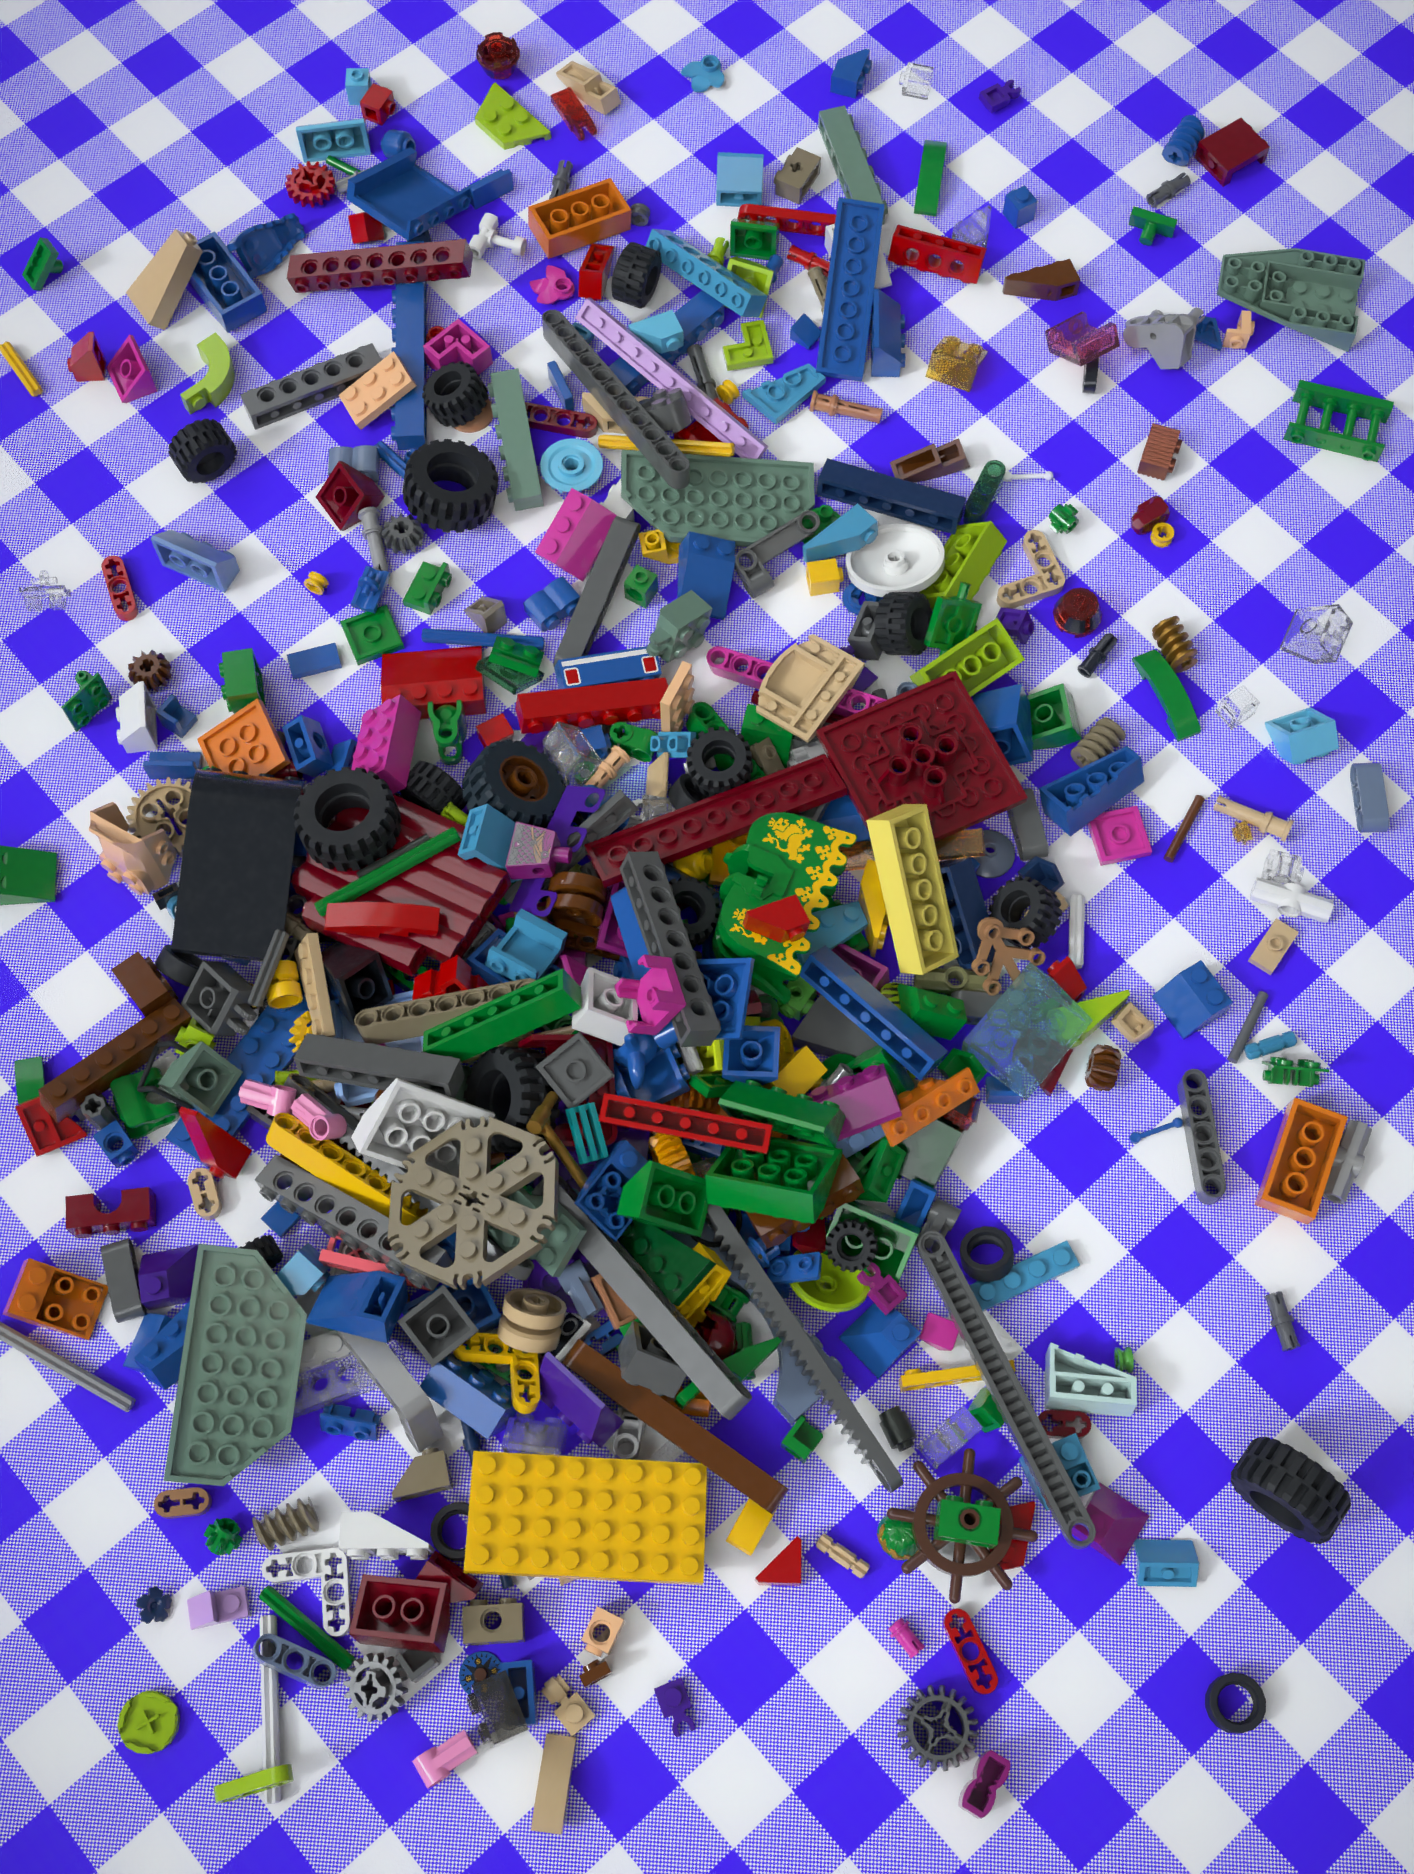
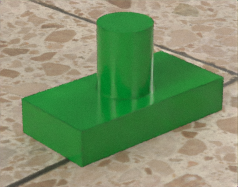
M1133 206L1128 225L1143 229L1139 242L1149 246L1152 245L1156 234L1172 238L1177 219Z
M39 238L22 274L31 288L37 291L42 290L49 273L59 274L63 270L62 261L57 259L59 253L48 238Z

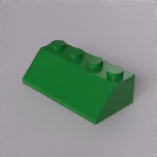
M746 1080L745 1083L735 1081L719 1099L718 1104L729 1117L773 1125V1131L833 1148H836L846 1118L841 1109H839L840 1106L830 1101H823V1104L813 1101V1098L804 1094H797V1097L788 1095L787 1091L778 1087H771V1090L762 1088L760 1083L752 1080Z

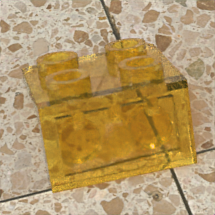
M944 336L932 352L925 377L970 392L978 367L987 357L988 351L978 344L961 342L958 337Z

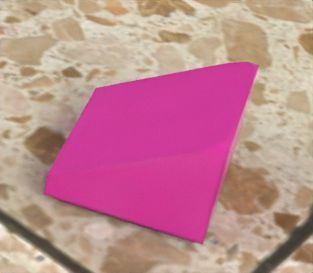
M928 1312L919 1339L938 1350L952 1351L959 1331L956 1329L953 1321Z

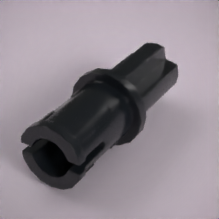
M1111 633L1105 634L1095 647L1089 649V655L1077 667L1078 672L1082 676L1090 678L1096 668L1106 661V656L1118 642L1117 638Z

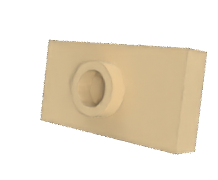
M1276 918L1248 962L1271 975L1299 932Z

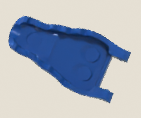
M291 213L279 220L254 225L245 229L228 243L227 248L230 252L236 250L247 270V274L253 279L275 269L283 261L282 258L289 254V251L294 247L293 245L306 237L304 227L299 222V218L295 213Z

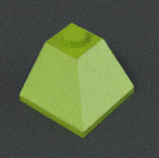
M740 257L729 258L728 270L768 296L774 275L773 270ZM766 299V301H765V304H764V306H763V309H762V311H761V313H760L759 318H762V317H763V313H764V309H765V306H766L767 299Z

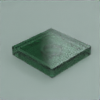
M490 655L479 660L475 667L477 671L513 695L542 681L545 674L539 670L537 677H533L489 662Z

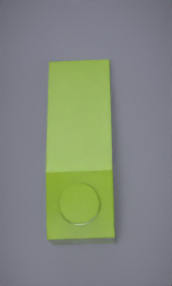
M1129 990L1052 1009L1048 1019L1056 1042L1069 1048L1082 1044V1041L1126 1004L1130 996Z

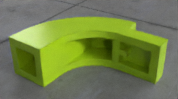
M216 332L197 344L202 361L209 367L207 374L198 383L180 394L184 407L190 414L202 409L209 402L216 408L226 399L234 384L235 370L225 342Z

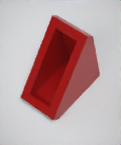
M797 1536L755 1577V1582L758 1585L800 1586L801 1539Z

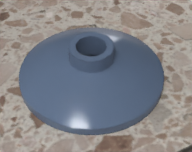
M993 830L976 832L968 838L964 845V848L981 864L975 872L977 876L997 878L1007 873L1013 865L1015 859L1014 847L1011 841L1000 832ZM986 848H992L995 852L988 853Z

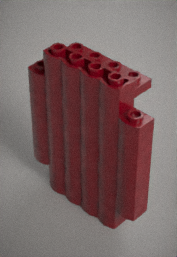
M393 794L401 815L400 835L395 837L397 842L394 847L387 849L388 854L426 833L431 839L451 827L457 830L460 841L350 902H389L439 907V926L436 936L409 932L408 937L380 933L379 938L324 930L325 916L319 915L314 906L315 902L359 879L356 874L359 870L353 871L352 868H347V872L337 871L336 867L328 869L323 867L322 863H316L310 854L307 853L306 861L293 871L291 884L296 893L307 900L302 909V917L308 927L343 944L376 951L379 953L381 962L414 977L427 956L442 963L457 955L462 958L511 886V881L507 872L486 864L477 857L464 860L458 856L465 826ZM358 807L344 809L336 814L335 821L330 826H327V829L345 831L354 828L365 819L369 810Z

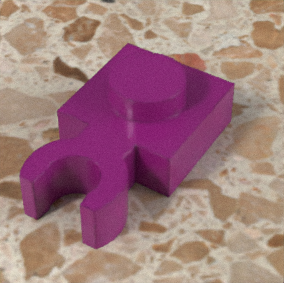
M872 1262L867 1267L872 1277L867 1276L862 1270L857 1275V1279L861 1284L871 1288L867 1295L887 1315L908 1294L890 1275L883 1279L880 1275L879 1267Z

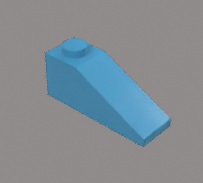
M857 503L803 545L804 561L806 563L860 550L866 544H871L878 536V521Z

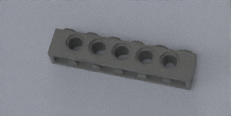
M370 343L345 354L337 355L335 358L322 363H317L312 367L294 372L281 379L273 380L258 388L250 389L240 394L252 425L257 430L338 398L339 394L382 360L373 343Z

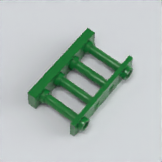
M1299 380L1292 402L1300 403L1296 423L1289 422L1283 440L1362 458L1366 461L1378 462L1385 447V444L1376 442L1380 423L1386 424L1392 412L1394 402ZM1309 406L1323 409L1319 429L1305 425ZM1333 411L1347 414L1343 434L1329 431ZM1357 417L1371 420L1367 440L1352 437Z

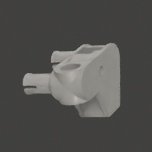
M1197 307L1188 314L1164 315L1160 310H1154L1148 316H1138L1128 320L1125 323L1126 328L1123 332V338L1127 345L1132 348H1147L1160 369H1179L1191 359L1196 325L1204 320L1205 316H1201L1204 312Z

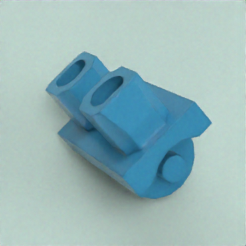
M658 732V736H651L650 750L657 752L656 757H659L664 752H668L669 758L688 757V747H692L691 741L693 738H696V732Z

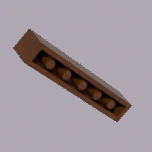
M173 998L38 1089L41 1105L57 1123L61 1122L81 1108L80 1105L85 1101L86 1096L91 1094L99 1096L110 1088L113 1080L129 1075L147 1063L154 1046L158 1042L174 1041L181 1026L188 1027L191 1015ZM161 1047L157 1055L169 1047Z

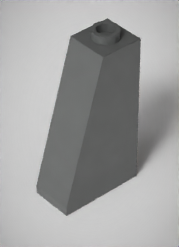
M821 994L792 1035L794 1047L801 1049L807 1046L812 1052L828 1057L846 1054L856 1058L863 1052L878 1045Z

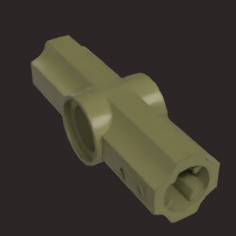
M952 966L948 969L936 968L924 975L914 974V987L935 993H944L950 997L953 992L960 990L987 993L983 989V982L987 979L989 972L984 976H979L974 971H965L958 966ZM955 978L959 980L961 984L955 986L952 985L948 980ZM995 983L991 984L989 989H992L995 986Z

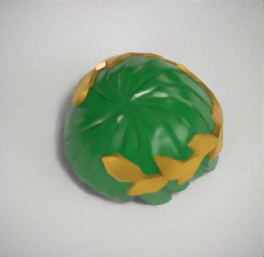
M886 1514L878 1525V1542L883 1551L891 1556V1558L907 1560L919 1551L913 1537L912 1523L889 1519Z

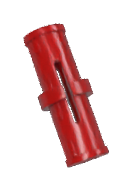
M795 245L790 247L788 253H791V255L787 254L788 260L803 265L804 269L808 271L813 267L819 266L822 269L823 275L828 278L829 261L818 257L817 253L813 251L809 253Z

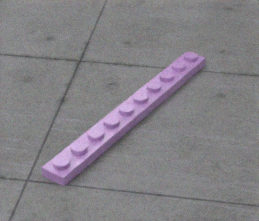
M592 298L585 300L575 317L576 320L657 388H665L666 392L675 388H681L691 416L722 442L733 443L735 445V453L741 458L760 459L768 445Z

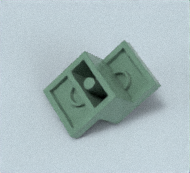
M523 1188L507 1197V1199L531 1209H536L543 1203V1196L530 1195ZM558 1202V1222L550 1220L555 1230H542L541 1234L545 1236L548 1242L541 1244L543 1248L527 1258L535 1259L552 1277L561 1276L587 1232ZM488 1225L489 1236L506 1253L519 1244L520 1238Z

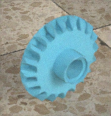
M564 439L552 444L544 452L540 461L541 476H543L545 483H548L552 490L557 489L560 493L563 491L569 493L571 488L580 493L584 489L590 490V487L593 484H597L599 477L602 475L603 460L600 452L592 444L581 439Z

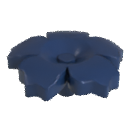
M154 1586L149 1587L148 1595L142 1594L140 1598H137L135 1606L143 1609L139 1613L141 1622L149 1624L152 1620L154 1622H164L168 1617L165 1609H170L172 1599L170 1594L163 1595V1590Z

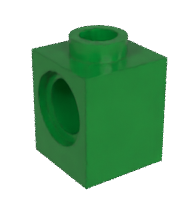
M636 564L624 582L625 598L646 609L658 592V575Z

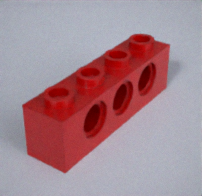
M897 225L892 237L888 261H892L900 266L914 267L923 272H933L941 277L959 279L963 283L977 284L987 248ZM955 261H961L963 264H958Z

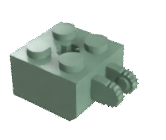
M692 590L662 607L654 633L652 632L650 635V643L647 645L646 653L653 657L660 656L665 662L669 663L676 658L680 659L691 648L699 647L705 639L704 633L710 623L709 618L713 608Z

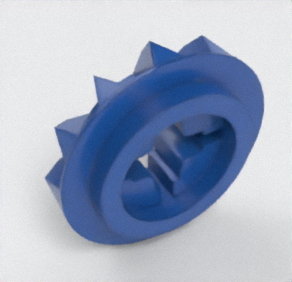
M851 583L844 589L842 600L843 606L847 608L848 613L852 612L858 616L862 605H859L858 599L862 596V593H864L866 601L879 602L882 597L863 592Z

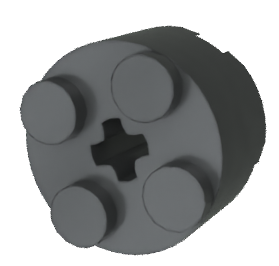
M665 388L659 389L652 393V398L639 401L664 432L672 430L673 433H676L686 428L692 422L691 414L681 388H675L669 392H666Z

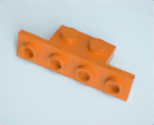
M966 1067L946 1081L932 1077L925 1078L918 1083V1087L897 1095L902 1116L880 1124L890 1146L894 1147L978 1094L980 1090L970 1068Z

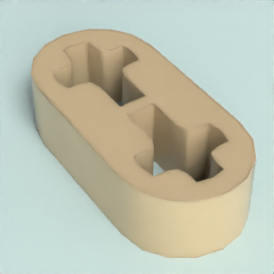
M202 1167L196 1168L188 1176V1186L194 1209L202 1219L213 1220L219 1216L222 1210L217 1185L213 1175L208 1172L209 1170ZM202 1175L205 1179H208L204 1181V1191H202L198 1184H195L199 1181V1176ZM205 1197H208V1200L215 1204L211 1206V1211L208 1213L201 1209L206 1205Z

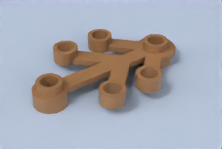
M994 917L982 919L977 927L978 937L982 941L977 957L972 962L971 967L979 976H984L989 972L987 979L983 982V989L991 996L997 995L1000 992L1001 984L998 980L1004 965L1013 981L1010 988L1011 993L1031 999L1034 995V985L1022 976L1013 958L1028 960L1033 965L1039 966L1045 961V953L1036 947L1026 949L1006 946L1002 938L1016 939L1023 946H1029L1035 939L1034 933L1028 928L1015 929L1004 927L1003 923ZM1028 934V937L1022 940L1023 936ZM993 945L996 952L990 968V964L986 960ZM1039 954L1038 958L1033 960L1034 956ZM984 964L983 968L978 970V966ZM995 983V986L989 989L990 985Z

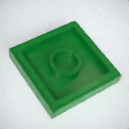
M387 604L378 607L376 613L367 611L340 621L358 666L382 657V654H391L405 649Z

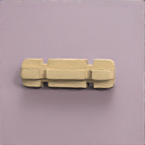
M822 1534L816 1543V1547L823 1553H829L830 1558L847 1570L849 1568L853 1570L852 1573L857 1577L863 1578L870 1565L862 1559L858 1560L856 1558L857 1555L837 1542L835 1544L833 1542L834 1539L827 1534Z

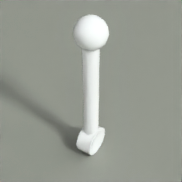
M1047 471L1044 474H1012L1011 472H1005L1003 480L1011 482L1012 479L1045 478L1049 481L1053 479L1054 475L1051 471Z

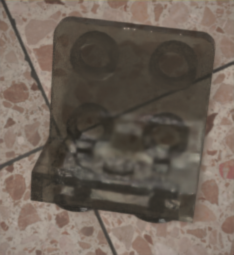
M506 1670L471 1685L469 1689L470 1694L467 1695L466 1701L472 1716L478 1714L481 1724H479L477 1730L483 1745L489 1743L492 1749L497 1747L499 1743L528 1730Z

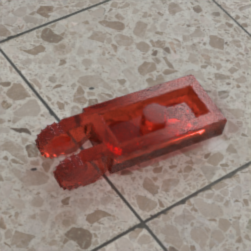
M571 87L550 95L552 104L569 130L575 134L579 141L585 139L582 129L584 126L592 136L597 134L593 120Z

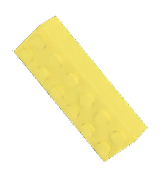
M903 804L866 820L900 973L924 975L958 958L957 944L927 805Z

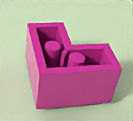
M459 318L423 345L426 363L435 371L451 362L463 361V363L467 362L471 367L473 366L479 375L493 364L490 345Z

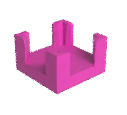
M644 954L638 960V965H644V967L651 969L640 980L622 978L614 987L618 997L636 999L643 1020H627L628 1032L657 1035L686 1006V1002L672 959Z

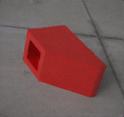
M1068 956L1061 962L1056 960L1047 969L1049 974L1043 979L1045 984L1042 993L1048 999L1055 996L1060 1003L1059 1007L1077 1003L1083 997L1087 987L1073 961Z

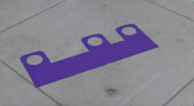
M567 785L547 829L557 833L560 847H569L567 845L568 837L574 832H579L581 834L580 841L571 848L572 852L580 849L587 834V829L570 825L577 811L593 813L598 810L605 795L604 789ZM592 793H598V802L593 807H586L585 801L587 797ZM546 878L523 879L508 911L519 912L522 908L533 915L545 917L551 912L557 899V893L540 890ZM544 896H549L551 898L549 907L544 911H539L537 909L538 901Z

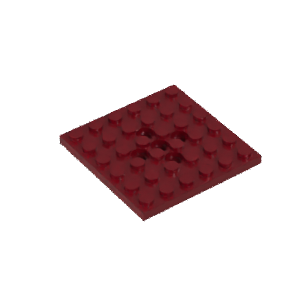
M956 671L816 730V736L833 767L847 787V793L867 830L866 820L903 804H926L934 842H937L1019 806L1028 800V796ZM894 769H897L898 771H901L902 773H897V772H895V771H893V770H894ZM932 780L933 782L939 783V784H932V783H930L929 781Z

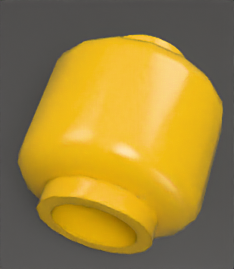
M707 849L673 861V866L681 872L697 878V880H702L712 872L714 860L712 854Z

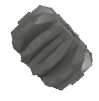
M400 513L398 518L391 515V522H384V529L382 530L385 546L388 549L392 548L394 554L402 551V554L405 556L408 550L415 553V546H421L422 538H424L421 522L414 519L411 514L404 517Z

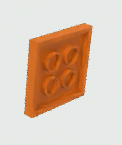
M258 698L197 739L209 768L215 766L221 769L222 772L244 771L248 775L259 776V774L273 775L291 763L263 701Z

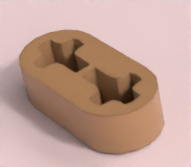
M198 1487L166 1490L155 1498L154 1510L158 1515L166 1519L200 1516L209 1511L212 1498L207 1491ZM196 1494L205 1499L204 1503L199 1504V1509H196L191 1504L186 1505V1501L196 1499ZM168 1497L174 1502H180V1505L170 1507V1512L161 1507L162 1503L167 1502Z

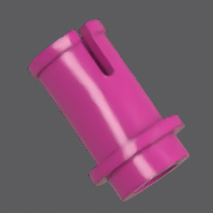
M901 1617L888 1630L891 1632L890 1637L896 1638L911 1659L925 1645L921 1643L908 1626L910 1622L908 1620L904 1621Z

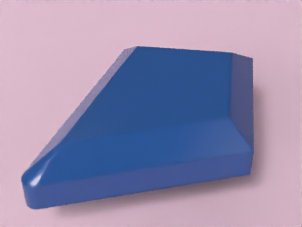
M1205 316L1204 320L1196 325L1194 339L1221 351L1223 345L1216 318Z

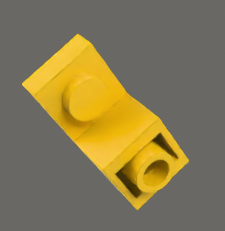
M659 529L638 533L643 557L669 565L678 563L679 545L681 543L669 542L667 539H664V534Z

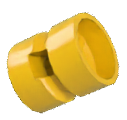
M290 960L279 961L266 994L269 1007L283 1009L293 1007L302 1002L303 995L301 985L297 982L299 974L296 962Z

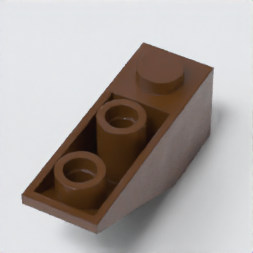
M1071 259L1055 261L1052 264L1034 267L1027 271L1005 276L1002 292L1005 295L1058 301L1077 295L1080 278Z

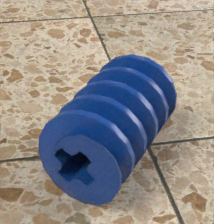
M1187 115L1181 119L1162 151V156L1167 162L1177 166H1186L1189 163L1190 158L1197 150L1199 141L1205 136V130L1199 118L1194 115Z

